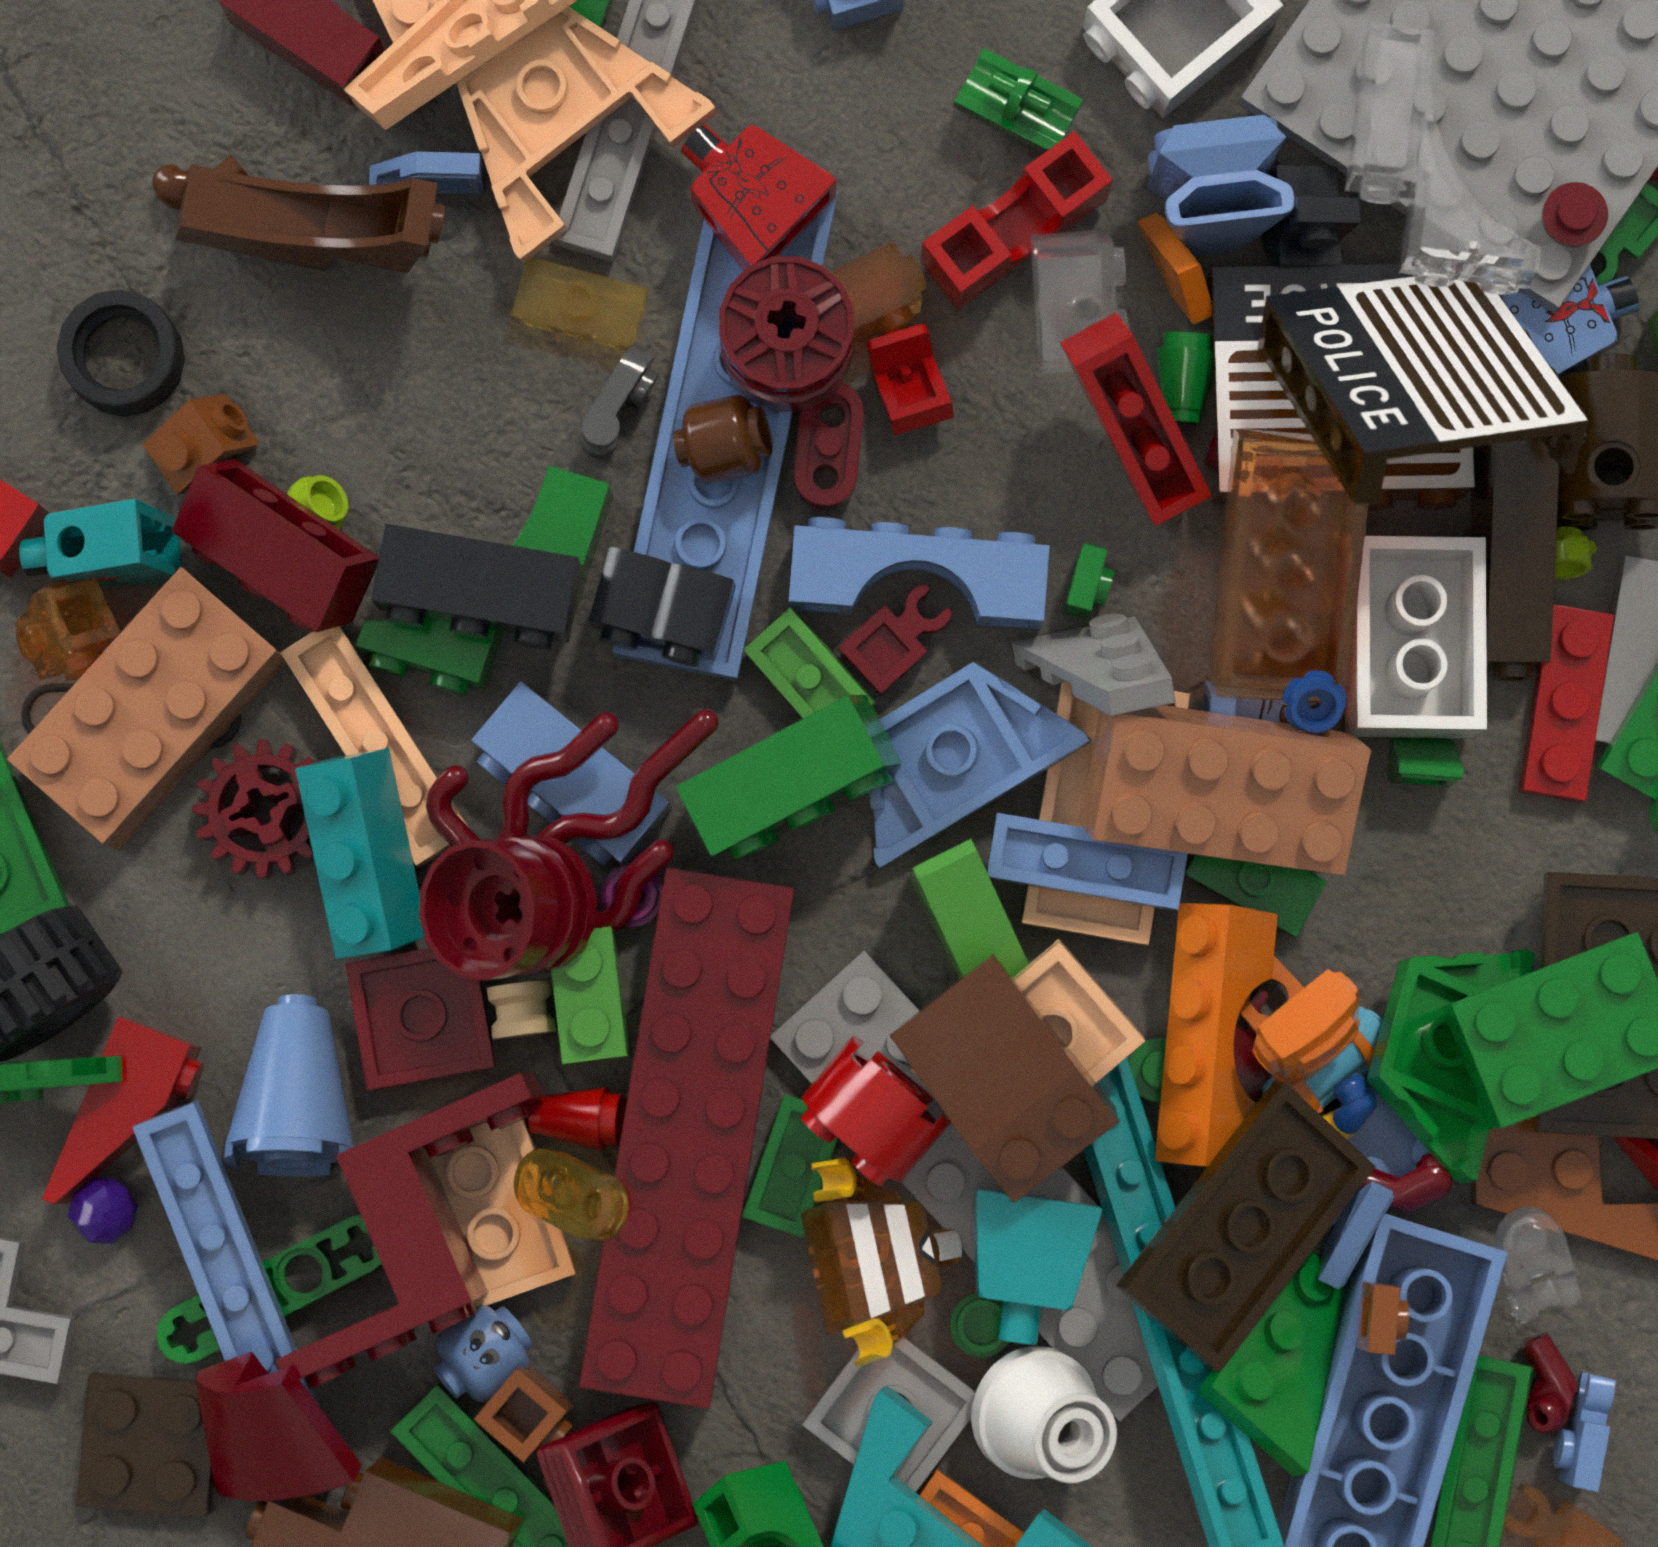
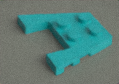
M887 1385L880 1389L874 1397L830 1547H984L896 1477L897 1472L933 1421ZM1043 1509L1015 1547L1092 1546Z

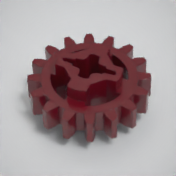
M259 739L256 754L250 755L245 747L238 743L233 746L235 762L228 765L217 758L211 761L214 770L219 774L215 782L199 779L197 783L201 790L209 794L208 802L192 806L193 813L206 817L209 821V824L196 832L197 836L203 841L217 839L218 844L213 848L210 856L214 860L222 862L231 855H234L232 872L241 876L249 870L251 864H255L257 876L262 880H270L274 864H278L284 873L288 875L295 874L296 869L293 858L298 854L314 861L306 818L304 817L303 824L293 839L289 830L296 814L304 810L295 768L316 762L312 758L307 757L295 765L297 749L288 743H285L278 755H273L272 745L266 739ZM262 768H274L285 771L296 782L292 784L287 782L280 786L271 784L263 773ZM237 781L239 789L232 806L224 809L226 796L232 785ZM262 795L273 802H278V806L270 810L272 821L268 824L255 817H251V813L259 809L257 799ZM248 833L256 834L267 851L256 852L244 849L235 842L233 837L237 835L241 837Z

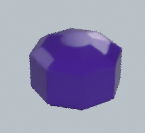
M93 1177L73 1192L67 1216L77 1232L89 1243L113 1244L132 1229L138 1204L127 1187L117 1179Z

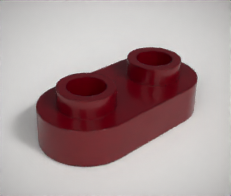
M844 383L824 402L807 408L800 413L794 466V485L799 497L806 504L820 510H831L845 504L853 495L857 483L864 407L857 392ZM829 408H836L844 415V421L837 427H828L820 419L823 411ZM828 469L836 474L838 480L832 488L822 489L814 483V475L820 470Z

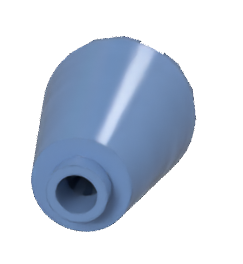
M300 994L283 995L278 997L277 1005L269 1006L264 1010L223 1147V1163L231 1169L240 1171L241 1159L257 1162V1174L265 1176L330 1175L331 1163L338 1162L336 1155L354 1147L330 1014L328 1010L317 1006V999L312 996Z

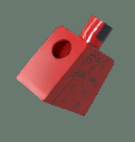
M703 124L689 136L681 148V153L703 172L690 187L692 204L743 271L755 263L773 256H780L836 198L837 179L826 170L754 125L746 127L728 145L710 127Z

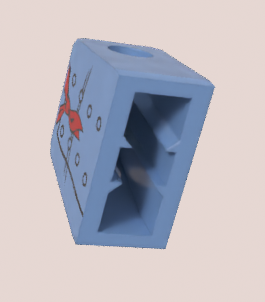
M1590 264L1555 314L1495 274L1486 277L1495 291L1502 295L1505 305L1520 326L1528 331L1532 343L1547 364L1555 369L1558 377L1568 375L1584 366V360L1587 357L1606 353L1618 341L1617 332L1612 320L1637 312L1639 309L1638 295L1629 277L1624 276L1598 285Z

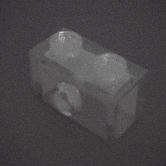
M1106 229L1030 236L1037 360L1043 374L1074 372L1060 342L1117 312L1129 329L1126 309H1117L1116 286L1126 284L1123 247H1114V243Z

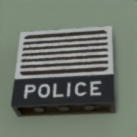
M1480 268L1266 296L1258 350L1354 505L1379 502L1388 459L1540 437L1549 450V457L1557 461L1564 473H1575L1581 445L1586 442L1588 437L1586 433L1588 426L1586 414L1580 406H1577L1560 382L1555 369L1547 364L1532 343L1528 331L1520 326L1505 305L1502 295L1495 291Z

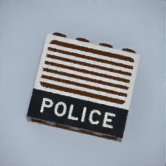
M1466 263L1212 267L1206 280L1212 302L1218 475V485L1212 493V504L1229 503L1230 512L1255 513L1265 511L1267 503L1292 502L1293 511L1317 512L1330 509V502L1351 501L1258 350L1266 296L1466 270ZM1473 447L1388 459L1379 502L1355 505V509L1361 511L1386 510L1393 508V500H1418V508L1425 510L1455 507L1456 499H1463L1475 487Z

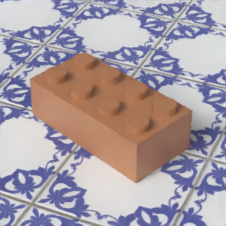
M180 567L13 751L7 760L97 840L106 846L119 850L287 662L283 655L184 568Z
M1161 705L1113 716L1100 710L1079 821L1092 840L1345 875L1371 749L1352 733L1327 730L1320 733H1312L1298 730L1287 723Z

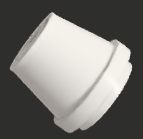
M1028 1346L1006 1354L984 1375L973 1399L971 1423L973 1435L979 1449L990 1462L1012 1476L1023 1479L1048 1477L1065 1483H1078L1100 1472L1113 1454L1117 1439V1428L1112 1412L1097 1396L1094 1384L1087 1371L1076 1360L1054 1348Z

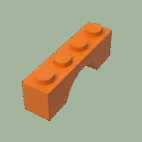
M1179 904L1155 1161L1208 1167L1256 1104L1247 1095L1238 1078L1234 1060V1035L1237 1019L1245 1000L1258 985L1272 978L1278 914L1225 904Z

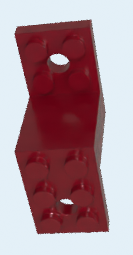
M519 1073L336 1155L399 1304L276 1359L279 1370L290 1366L299 1379L305 1378L310 1389L357 1367L353 1357L356 1353L366 1349L370 1361H373L417 1340L413 1328L427 1322L432 1334L477 1313L473 1301L488 1292L430 1158L440 1157L474 1142L475 1139L471 1129L486 1122L491 1131L501 1130L534 1115L531 1102L545 1097L535 1073Z

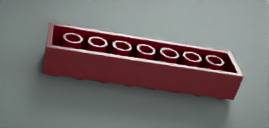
M666 867L580 1388L708 1409L711 1406L795 895L794 888Z

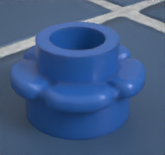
M1321 670L1308 671L1305 677L1292 679L1285 687L1282 696L1287 706L1284 710V715L1290 725L1298 730L1312 733L1324 732L1335 726L1340 720L1347 703L1344 688L1340 684L1334 683V678L1331 674ZM1310 697H1319V704L1314 707L1309 706L1308 700Z

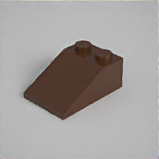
M991 954L890 1034L891 1039L971 1151L1013 1203L1119 1122L1115 1105L994 954Z

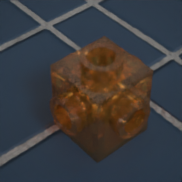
M96 578L67 586L64 583L53 584L37 591L30 597V605L15 623L19 650L27 661L33 663L40 680L64 674L66 680L80 678L121 633Z

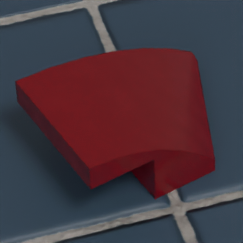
M249 1352L199 1371L195 1381L213 1483L218 1494L246 1501H275L321 1493L355 1482L362 1464L290 1366L269 1374L255 1354Z

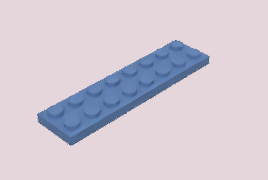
M836 190V198L780 256H800L824 266L838 199V190ZM704 220L634 552L731 578L735 582L736 589L716 660L701 658L698 667L679 664L661 657L664 647L641 641L638 643L637 650H628L614 646L612 653L614 657L738 681L744 654L743 649L747 640L793 412H774L762 407L770 425L773 445L771 455L764 457L763 465L755 475L714 484H705L695 476L690 466L683 468L677 460L673 434L675 430L682 429L683 416L690 405L732 395L744 396L732 385L724 367L719 336L720 306L729 285L743 270ZM783 318L781 326H777L778 337L783 339L790 338V333L793 329H796L795 318ZM750 402L753 405V407L759 406L757 404Z

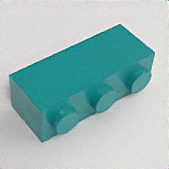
M389 748L335 757L295 768L335 959L389 951L424 938L419 917L420 893Z

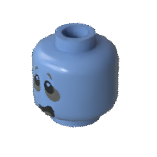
M480 1305L476 1307L477 1313L447 1327L437 1336L435 1342L436 1350L442 1361L433 1367V1370L454 1398L457 1399L466 1392L472 1399L481 1403H488L517 1367L529 1368L530 1363L527 1351L533 1348V1343L517 1319L504 1306L499 1307L495 1311L491 1307Z

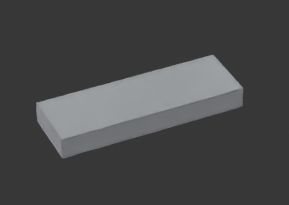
M1627 555L1620 559L1611 614H1614L1595 744L1609 745L1658 663V561Z

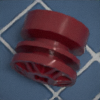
M773 256L748 266L729 285L719 309V336L722 362L732 385L750 402L774 412H800L824 402L843 383L852 361L854 308L844 285L825 266L800 256ZM784 317L795 318L796 329L792 330L789 339L778 337L777 326H781Z
M524 836L521 838L510 837L504 840H469L449 847L431 864L421 887L419 917L425 941L440 964L459 977L484 981L506 978L516 974L542 973L568 965L585 949L593 932L596 921L597 896L591 873L577 852L555 838Z

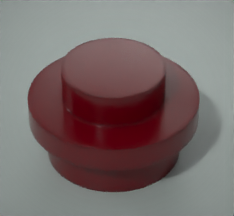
M1580 182L1566 183L1554 189L1546 199L1542 209V223L1545 231L1551 239L1566 247L1577 248L1592 243L1601 235L1608 221V207L1604 197L1594 187Z

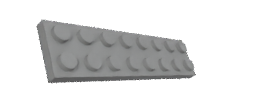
M865 951L859 954L771 1035V1040L811 1084L852 1036H856L864 1041V1044L857 1051L859 1054L869 1060L877 1051L880 1052L931 1095L929 1090L910 1070L911 1065L890 1037L894 1030L909 1020L919 1010ZM935 1099L927 1106V1110L935 1119L943 1112ZM951 1123L906 1176L902 1184L946 1232L957 1231L963 1251L975 1263L974 1188L1004 1192V1190L971 1151ZM1060 1167L1025 1194L1026 1196L1098 1206L1063 1167ZM1101 1211V1218L1071 1311L1042 1307L1039 1334L1052 1348L1073 1358L1087 1371L1094 1384L1097 1396L1107 1405L1120 1422L1158 1384L1132 1302L1116 1287L1123 1277V1273L1104 1213Z

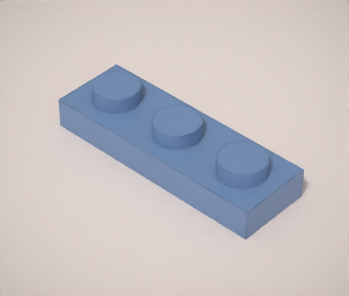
M997 813L986 871L992 880L1177 911L1179 910L1188 853L1092 840L1083 827Z

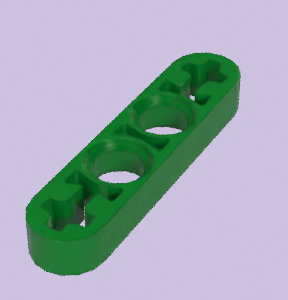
M361 1214L346 1218L263 1261L264 1268L284 1317L382 1266L373 1245L371 1249L374 1258L369 1262L366 1261L362 1254L351 1256L339 1262L347 1274L338 1279L332 1257L321 1246V1243L329 1238L331 1239L332 1251L350 1244L354 1240L351 1230L358 1225L364 1233H368ZM302 1254L314 1257L320 1263L323 1272L322 1280L318 1287L308 1293L294 1289L287 1277L289 1264L295 1257ZM199 1295L169 1310L163 1315L158 1324L156 1338L159 1349L167 1358L176 1363L189 1364L205 1359L220 1351L212 1328L201 1333L196 1338L199 1348L195 1352H193L189 1344L177 1346L174 1342L172 1335L181 1329L178 1321L181 1316L184 1315L188 1323L198 1322L207 1318Z

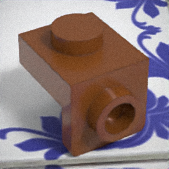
M220 394L188 400L143 443V446L175 494L180 495L188 492L198 466L223 462L230 456L249 453L259 442L249 428L248 419L242 409L232 402L227 395Z

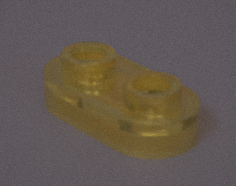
M536 1149L529 1152L517 1166L513 1182L514 1193L517 1202L526 1212L580 1239L608 1240L615 1236L623 1227L628 1214V1197L624 1186L615 1177L565 1152L548 1149ZM557 1176V1183L553 1187L554 1180Z

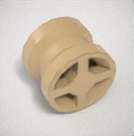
M550 980L512 983L487 988L488 1001L496 1007L497 1020L491 1026L493 1040L557 1032L555 1018L548 1014L547 999L552 994Z

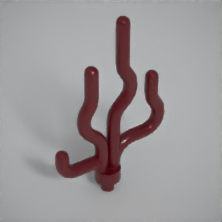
M709 709L698 711L647 758L632 776L625 803L619 810L611 814L583 812L564 815L547 825L536 836L555 838L566 844L573 839L580 838L593 840L621 838L638 828L650 812L655 790L660 782L717 730L719 719L716 713ZM604 712L597 715L559 751L533 756L516 767L505 785L502 801L504 822L502 831L496 839L504 840L510 837L521 838L527 836L529 825L528 799L534 786L542 781L566 777L583 766L618 732L619 721L614 714ZM458 765L450 766L434 781L428 790L426 801L429 821L451 847L469 840H480L452 809V800L465 788L469 780L466 769ZM656 840L629 864L619 877L611 905L604 911L596 912L594 929L612 926L613 932L616 933L626 927L637 913L645 885L673 859L674 848L667 840Z

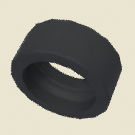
M120 289L95 293L76 305L61 326L56 347L60 371L71 388L84 401L100 412L123 417L147 413L165 402L179 384L185 362L182 337L163 309L142 294ZM125 317L138 320L151 330L157 341L158 357L156 366L147 379L132 388L118 390L105 387L93 379L86 367L84 352L87 341L98 327L111 319Z

